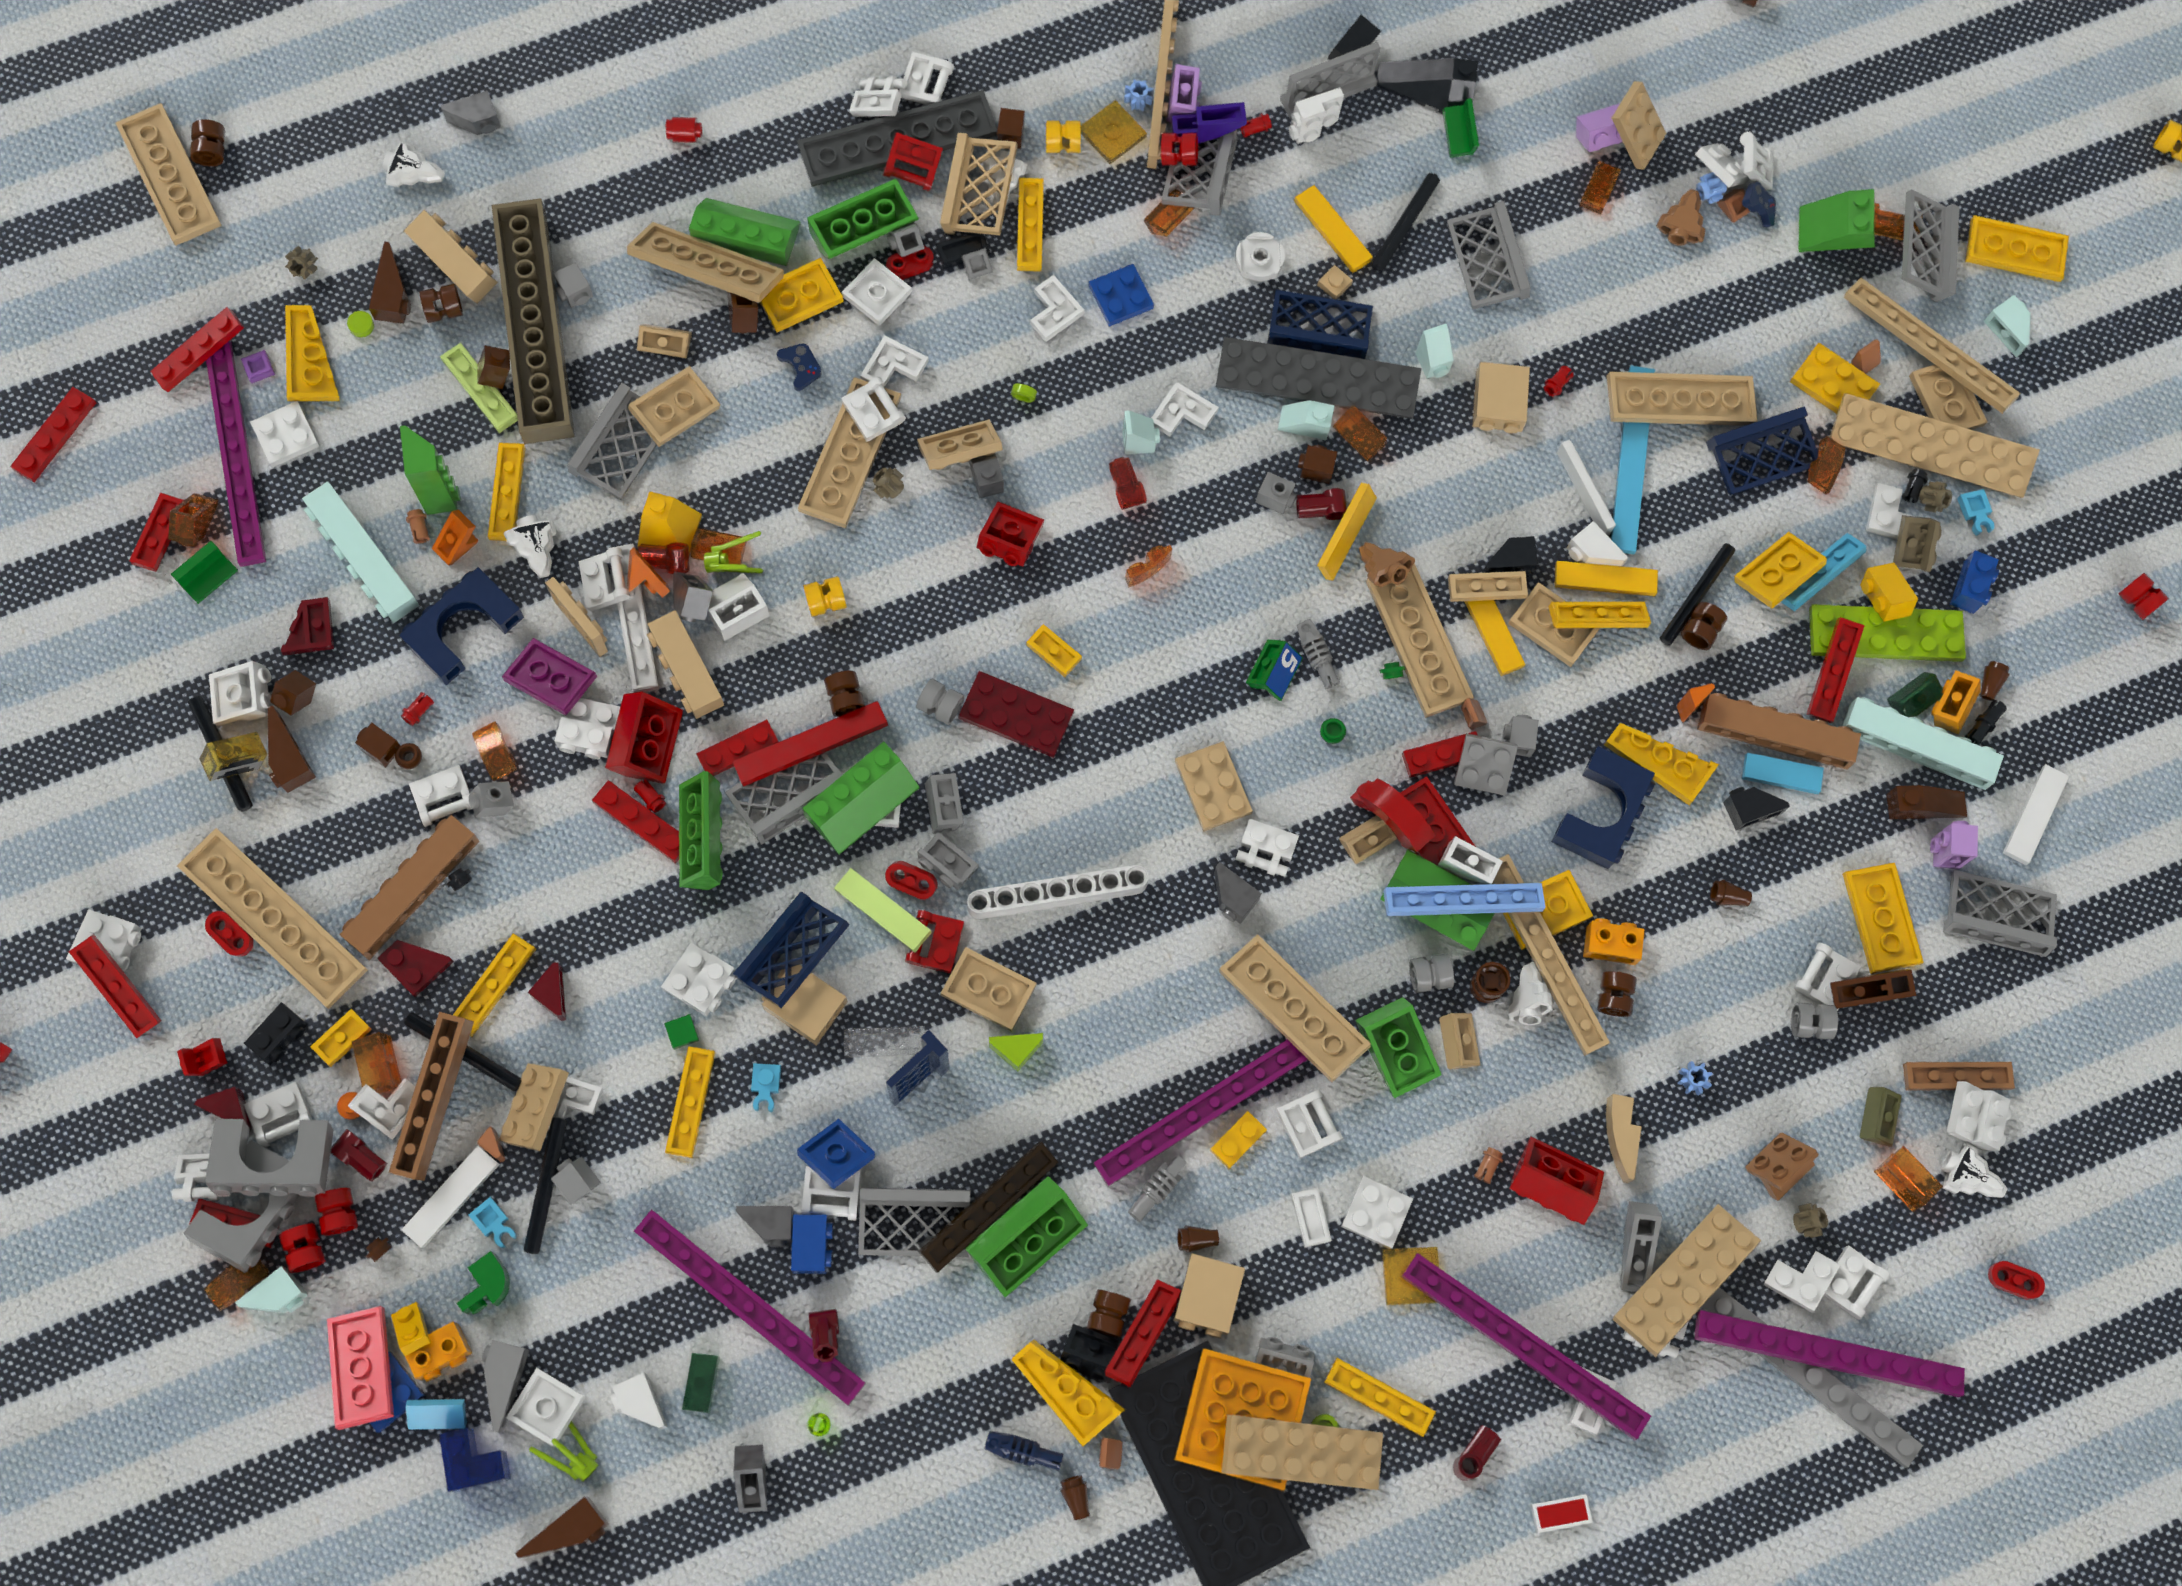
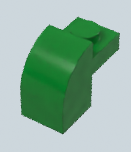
M490 1251L468 1267V1270L480 1286L457 1302L463 1313L469 1314L472 1312V1314L480 1312L487 1306V1300L499 1306L508 1294L510 1287L508 1271L498 1256Z

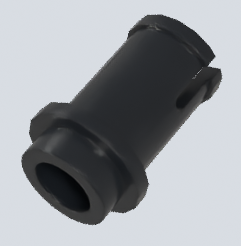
M1914 469L1908 474L1909 481L1902 495V498L1907 502H1910V499L1913 498L1912 503H1917L1923 485L1928 482L1927 473L1920 469Z

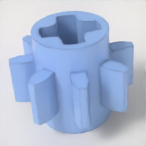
M1134 79L1131 86H1125L1126 95H1124V103H1129L1131 110L1141 109V111H1144L1146 104L1152 105L1153 98L1151 96L1153 95V88H1148L1146 80L1136 81Z
M1711 172L1700 177L1701 182L1697 183L1696 190L1699 191L1702 201L1708 200V204H1712L1723 199L1722 194L1726 193L1727 186L1718 176Z
M1691 1061L1687 1064L1688 1070L1685 1068L1679 1070V1073L1683 1076L1678 1084H1683L1686 1088V1094L1695 1090L1697 1096L1703 1093L1702 1087L1708 1089L1712 1086L1708 1082V1078L1713 1073L1707 1072L1704 1069L1705 1063L1695 1066L1694 1062ZM1693 1074H1696V1075H1697V1077H1696V1080L1698 1081L1697 1083H1694V1082H1693V1080H1694V1077L1692 1076Z

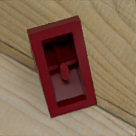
M558 962L550 965L532 986L528 994L555 1017L564 1021L566 1020L563 969Z
M237 1087L202 1097L194 1103L199 1108L222 1119H243L250 1129L249 1132L252 1129L250 1119L244 1107L246 1102L243 1091Z

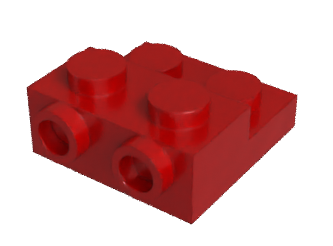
M998 501L979 534L976 548L980 549L981 553L987 557L995 555L1004 559L1005 563L1010 566L1020 565L1024 567L1033 550L1034 542L1043 527L1044 519Z

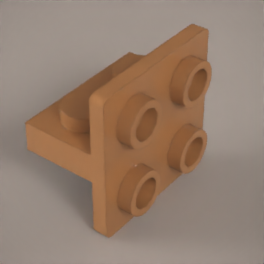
M1780 1133L1745 1168L1747 1172L1760 1178L1769 1195L1779 1201L1815 1166L1813 1161L1819 1154L1812 1147L1784 1133Z

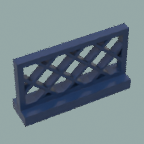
M1276 290L1267 344L1365 359L1369 345L1373 306ZM1279 299L1289 300L1293 306L1285 310L1280 305ZM1314 304L1317 310L1309 314L1303 306ZM1338 308L1342 313L1334 318L1327 310ZM1298 309L1304 317L1295 321L1289 314ZM1354 312L1366 313V318L1358 322L1352 314ZM1323 314L1328 322L1320 326L1314 318ZM1283 317L1290 324L1288 327L1275 325L1276 321ZM1347 318L1352 323V326L1344 329L1338 322ZM1309 322L1315 329L1312 331L1304 330L1300 326ZM1333 325L1339 334H1328L1325 329ZM1358 330L1362 334L1363 339L1353 338L1349 334Z
M1805 406L1713 436L1706 442L1709 452L1713 451L1729 496L1822 465L1805 419L1808 416ZM1800 426L1803 433L1801 442L1789 437L1792 428ZM1770 435H1775L1782 439L1778 449L1766 444ZM1786 441L1798 447L1794 457L1782 452ZM1749 442L1760 446L1755 457L1744 452L1745 446ZM1763 449L1776 454L1771 465L1759 459ZM1802 449L1810 453L1813 462L1806 464L1798 460ZM1730 450L1737 454L1733 465L1724 461L1722 451ZM1741 456L1753 462L1749 472L1736 467ZM1779 456L1791 462L1787 471H1782L1775 467ZM1757 464L1768 469L1767 475L1763 479L1752 475ZM1734 472L1746 477L1742 486L1734 487L1731 479Z
M801 891L733 974L745 987L751 991L754 990L782 1009L850 924L813 901L807 894ZM819 912V920L810 922L815 914ZM838 923L832 932H825V925ZM819 928V936L809 938V930ZM802 933V941L792 943ZM819 943L817 951L809 954V946ZM802 948V956L792 959V951ZM785 953V962L775 964ZM802 964V969L799 973L791 975L792 967ZM785 969V977L775 980V972ZM768 974V982L758 985L765 975ZM785 985V990L778 998L775 997L774 988Z
M930 1030L921 1036L922 1049L886 1081L889 1099L894 1106L898 1105L935 1070L941 1077L950 1070L948 1049Z

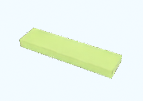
M461 343L440 356L442 362L498 433H501L518 421L517 413L497 388L477 384L478 364Z
M852 868L848 870L834 887L835 891L914 953L932 933L929 928Z

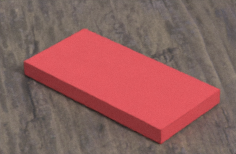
M378 1306L327 1319L335 1428L342 1430L394 1417L385 1308Z

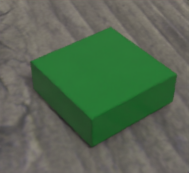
M690 1014L664 1023L673 1050L699 1041Z

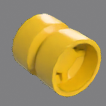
M2170 119L2157 137L2153 148L2164 154L2171 152V157L2182 162V125Z
M1046 121V153H1060L1062 149L1066 153H1080V121H1066L1065 124H1061L1060 121Z
M838 576L824 579L823 584L813 582L803 585L811 617L825 614L829 608L832 611L847 608Z

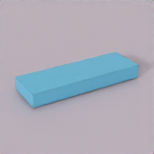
M1747 752L1744 759L1742 779L1819 794L1821 792L1824 768Z

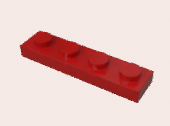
M226 307L150 372L161 388L169 392L242 331L244 326L234 312Z
M72 387L10 467L15 472L35 483L96 405L95 400Z
M1842 617L1837 618L1806 715L1829 723L1834 722L1865 625Z
M608 780L594 796L592 802L667 858L677 863L679 860V831Z
M94 934L68 951L136 1038L162 1021Z
M1158 1279L1156 1280L1105 1370L1107 1377L1129 1387L1132 1386L1177 1306L1182 1290Z

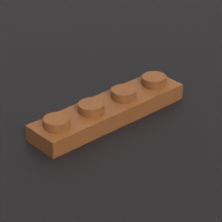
M1906 1062L1903 1064L1906 1091L1956 1090L1957 1081H1966L1982 1090H2012L2015 1088L2012 1062Z

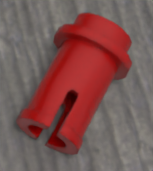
M1260 113L1259 117L1248 120L1247 124L1240 128L1243 137L1246 138L1261 131L1268 132V129L1272 128L1270 117L1268 114L1263 115V113Z
M1561 366L1551 379L1549 378L1545 381L1544 391L1552 397L1560 395L1562 388L1574 377V373L1571 372L1569 367Z
M420 692L419 696L407 709H402L401 718L411 726L415 723L419 724V718L434 704V701L428 695L425 696V693Z
M647 779L641 780L635 785L634 791L647 804L646 808L656 813L664 808L666 805L665 797L662 794L659 795Z

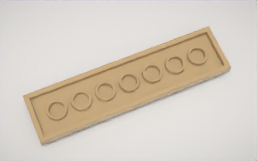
M1846 393L1843 394L1828 440L1830 443L2019 498H2024L2040 449Z
M217 828L177 865L182 872L328 1009L368 971Z

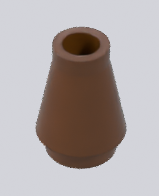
M1990 661L1988 666L1984 667L1979 696L1989 701L1995 700L1996 695L2010 676L2008 673L2010 668L2003 663Z
M1723 879L1713 883L1710 890V899L1717 905H1742L1748 907L1752 900V892Z
M1185 1225L1184 1228H1179L1177 1232L1178 1248L1180 1251L1185 1250L1186 1253L1211 1246H1218V1230Z
M1082 1475L1060 1481L1062 1486L1060 1492L1073 1515V1519L1080 1520L1090 1516L1087 1481H1083Z

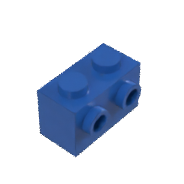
M1975 550L1963 563L1950 605L1973 614L1982 605L1986 606L1992 595V592L1989 591L1990 585L1995 582L1999 574V570L1996 569L1999 559Z
M793 1215L791 1271L793 1274H826L827 1267L832 1266V1250H827V1241L833 1238V1222H828L827 1215Z

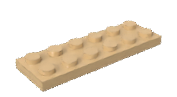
M162 103L115 122L175 246L222 226Z
M655 222L647 226L627 245L628 255L758 303L783 279L784 270Z
M1609 372L1607 375L1611 422L1742 426L1758 422L1753 376Z
M854 377L846 395L869 382ZM884 388L895 406L898 407L901 393ZM877 394L869 395L884 420L888 419L890 415ZM842 404L800 501L798 512L846 528L886 432L866 442Z
M1415 563L1410 572H1408L1406 579L1398 585L1391 582L1379 588L1367 578L1366 584L1401 664L1405 666V673L1425 718L1463 705L1467 698L1474 699Z
M1258 934L1219 968V973L1331 1082L1336 1080L1371 1047V1043Z
M1717 1204L1615 1314L1612 1320L1656 1357L1758 1246L1761 1240Z
M1227 1415L1222 1473L1379 1490L1383 1433Z

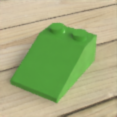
M1874 189L1847 191L1799 207V252L1875 247Z
M1403 997L1355 1020L1361 1035L1371 1043V1047L1368 1050L1393 1098L1442 1075L1414 1007Z

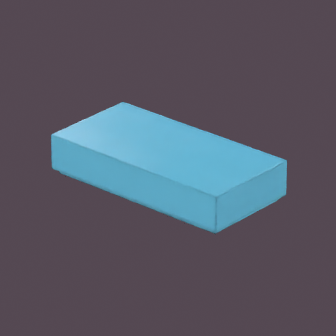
M464 1399L407 1400L406 1416L408 1430L465 1429L466 1427Z

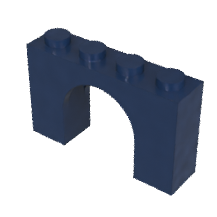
M479 567L474 571L467 572L457 586L446 590L442 598L435 605L428 606L423 611L422 616L415 622L408 623L399 635L404 644L446 686L466 669L461 660L442 640L443 627L451 616L464 610L479 611L486 615L504 634L524 618L520 608Z
M1597 746L1582 776L1609 788L1615 793L1621 805L1620 819L1614 825L1599 827L1566 813L1551 842L1606 869H1609L1613 863L1618 864L1625 851L1621 849L1624 840L1627 842L1630 840L1635 828L1631 826L1634 818L1639 819L1645 805L1641 804L1644 796L1649 797L1655 786V783L1652 782L1655 773Z

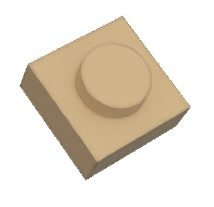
M1334 265L1318 281L1317 286L1330 297L1337 300L1352 285L1353 280Z

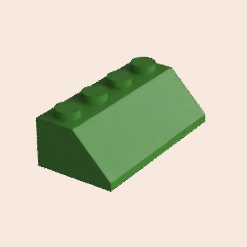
M897 178L807 217L809 233L820 253L828 259L918 220V216Z
M705 198L696 206L689 231L693 237L742 255L787 266L801 222Z
M400 426L405 476L426 514L458 510L457 501H461L460 490L458 486H455L453 475L450 476L449 467L445 465L443 455H439L434 445L406 426Z
M883 741L802 809L806 819L840 855L919 789V785L900 758Z
M703 771L679 784V887L710 890L721 884L723 871L720 867V855L723 848L720 842V830L722 827L720 804L722 793L720 791V782L707 771Z
M1407 849L1387 887L1472 884ZM1383 893L1380 900L1385 902ZM1495 913L1410 916L1474 951Z
M1048 1176L971 1242L965 1250L1004 1297H1007L1085 1229L1088 1224L1065 1191Z

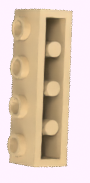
M423 210L404 232L467 297L478 304L498 283L491 276L494 271L486 263H478L476 260L478 255L468 245L464 248L460 244L462 239L452 229L447 231L443 227L446 222L436 213L431 215Z
M676 610L647 623L650 633L646 635L652 647L658 646L662 654L658 655V658L664 670L668 668L671 670L673 676L669 679L675 691H682L685 698L681 699V702L686 712H693L695 718L698 719L724 706L722 697Z

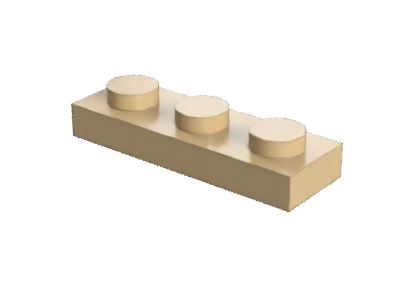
M1525 571L1449 574L1448 576L1450 602L1526 599L1528 596Z

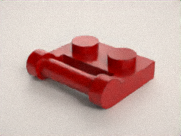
M896 132L883 176L888 178L893 176L922 186L923 190L930 191L943 148ZM899 160L928 170L927 175L923 177L894 167L895 161Z
M918 910L916 916L918 921L926 927L928 923L935 924L936 926L928 957L920 956L921 945L915 953L910 950V953L906 954L905 962L951 974L964 921L936 915L925 910Z

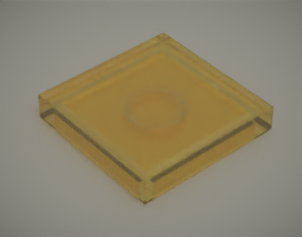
M1116 100L1081 125V135L1109 164H1112L1147 137V132Z
M1437 1247L1382 1250L1386 1306L1437 1303L1401 1277L1417 1253L1439 1267Z

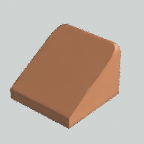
M1734 189L1724 195L1723 199L1717 201L1718 206L1732 222H1736L1750 212L1748 208L1742 205L1745 195L1744 189Z
M1878 339L1873 340L1859 350L1852 359L1851 364L1865 374L1881 362L1880 342Z
M1472 698L1465 699L1461 710L1469 729L1473 730L1486 725L1487 720L1480 703Z
M490 1126L479 1138L477 1144L498 1161L504 1162L506 1158L497 1132Z
M1109 1438L1101 1440L1100 1468L1120 1469L1122 1441Z

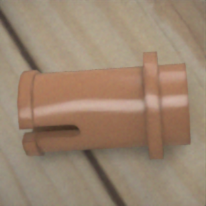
M421 509L409 511L406 522L410 523L413 542L421 544L429 541L430 537L425 523L426 514Z
M1488 1147L1487 1151L1482 1153L1484 1157L1474 1177L1482 1180L1485 1171H1487L1483 1182L1490 1184L1499 1162H1503V1159H1501L1503 1153Z

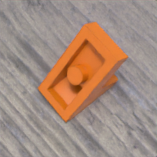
M459 509L451 511L432 549L448 566L452 565L477 544L478 539L472 534L476 526Z
M633 547L629 555L627 579L629 592L646 579L644 584L653 594L658 592L663 598L670 592L668 584Z

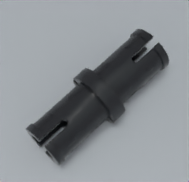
M1993 700L1986 711L1978 715L1975 719V725L1964 737L1970 739L1972 743L1980 745L1985 736L1996 728V722L2007 710L2006 705L2001 701Z

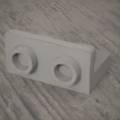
M1260 1338L1255 1363L1310 1378L1314 1364V1352L1304 1345L1296 1344L1291 1346L1284 1344L1278 1338Z

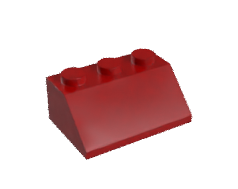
M643 691L624 694L605 768L625 777L640 780L647 779L651 782L664 784L683 710Z
M1530 1136L1514 1171L1509 1189L1522 1197H1527L1539 1203L1546 1209H1552L1564 1215L1571 1221L1585 1225L1598 1203L1604 1171Z

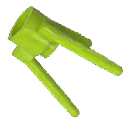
M757 531L719 546H711V552L704 554L706 572L763 573L761 568H751L745 564H729L727 553H722L725 549L760 536L761 532Z
M572 1421L568 1427L585 1455L579 1452L575 1456L556 1438L551 1441L571 1460L569 1463L570 1467L534 1447L529 1448L531 1453L569 1474L575 1481L579 1478L584 1482L599 1466L594 1461L597 1456L590 1450Z

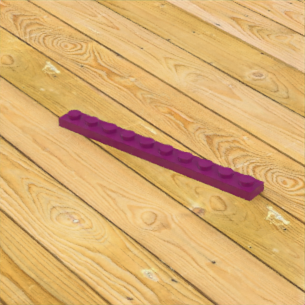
M230 340L208 358L206 363L237 562L240 567L264 563L266 562L232 342Z
M1286 1040L1098 1159L1093 1165L1109 1187L1308 1059L1289 1040Z
M652 1209L635 1228L634 1232L845 1404L849 1406L866 1385L862 1379L835 1357L830 1362H822L814 1358L813 1340Z
M1417 1253L1401 1276L1404 1280L1633 1440L1639 1438L1652 1417L1650 1414Z
M1703 1310L1697 1312L1695 1340L1954 1397L1964 1396L1965 1368Z

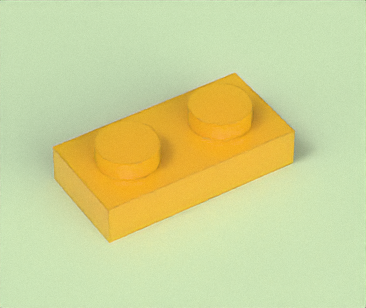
M1044 624L1026 642L1027 647L1064 677L1082 660V655Z
M350 1009L310 1047L328 1066L332 1067L372 1029L353 1009Z
M1247 1111L1219 1139L1210 1151L1230 1169L1267 1129Z
M417 1301L391 1314L399 1348L404 1356L431 1343L422 1309Z

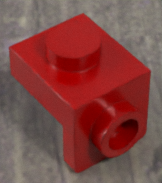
M212 1038L194 1048H182L177 1051L180 1067L185 1076H204L227 1064L220 1038Z

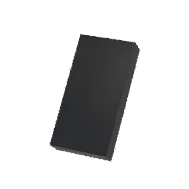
M971 233L935 244L943 269L963 264L962 255L986 248L988 256L990 255L984 234Z

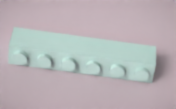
M328 481L302 498L307 505L303 509L312 522L317 519L321 526L317 529L326 541L331 539L334 542L335 546L332 549L340 560L346 558L349 563L346 566L347 570L354 579L360 577L364 583L360 587L369 599L374 596L378 604L375 607L383 618L388 616L395 623L419 607L415 597Z
M1857 697L1849 705L1842 724L1844 727L1853 729V732L1860 733V740L1983 790L1988 789L1995 783L2004 755L1996 753V750L1991 747H1981L1972 743L1966 737H1956L1947 733L1941 727H1931L1924 724L1918 718L1906 717L1899 714L1896 709L1876 705L1871 699Z

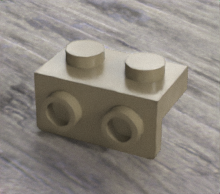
M1902 515L1893 559L1897 567L1915 568L1931 572L1937 558L1936 544L1942 533L1940 522L1932 518Z

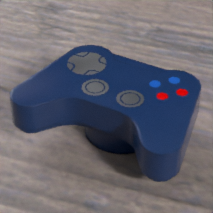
M1757 181L1749 184L1742 200V205L1748 208L1751 213L1758 212L1763 227L1774 226L1776 211L1774 197L1762 187L1760 182Z
M801 343L777 351L778 360L791 364L797 374L793 382L796 391H802L820 378L822 373L821 367L807 344Z

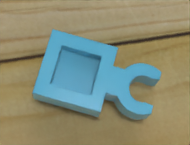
M1984 489L1961 494L1957 498L1965 521L1973 520L1972 531L1976 536L1982 532L1980 525H1984L1988 533L1994 529V522L1987 517L1993 511Z
M753 1063L751 1091L759 1092L753 1101L755 1111L759 1110L760 1102L767 1101L769 1103L768 1111L773 1112L775 1104L771 1098V1093L779 1094L781 1065Z
M491 1197L468 1215L486 1237L494 1233V1241L501 1248L506 1247L501 1241L503 1234L509 1233L512 1238H517V1234L513 1229L503 1225L509 1218Z

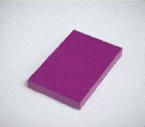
M533 638L502 675V678L508 684L567 716L597 678L596 672Z

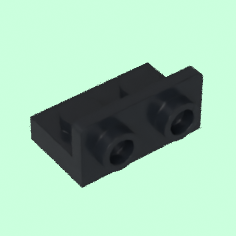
M281 1002L244 1044L265 1063L271 1065L273 1062H278L285 1055V1049L292 1041L295 1042L301 1038L305 1032L304 1028L308 1024Z
M1072 1324L1060 1360L1076 1372L1090 1376L1095 1381L1111 1383L1112 1378L1106 1376L1105 1370L1121 1341Z

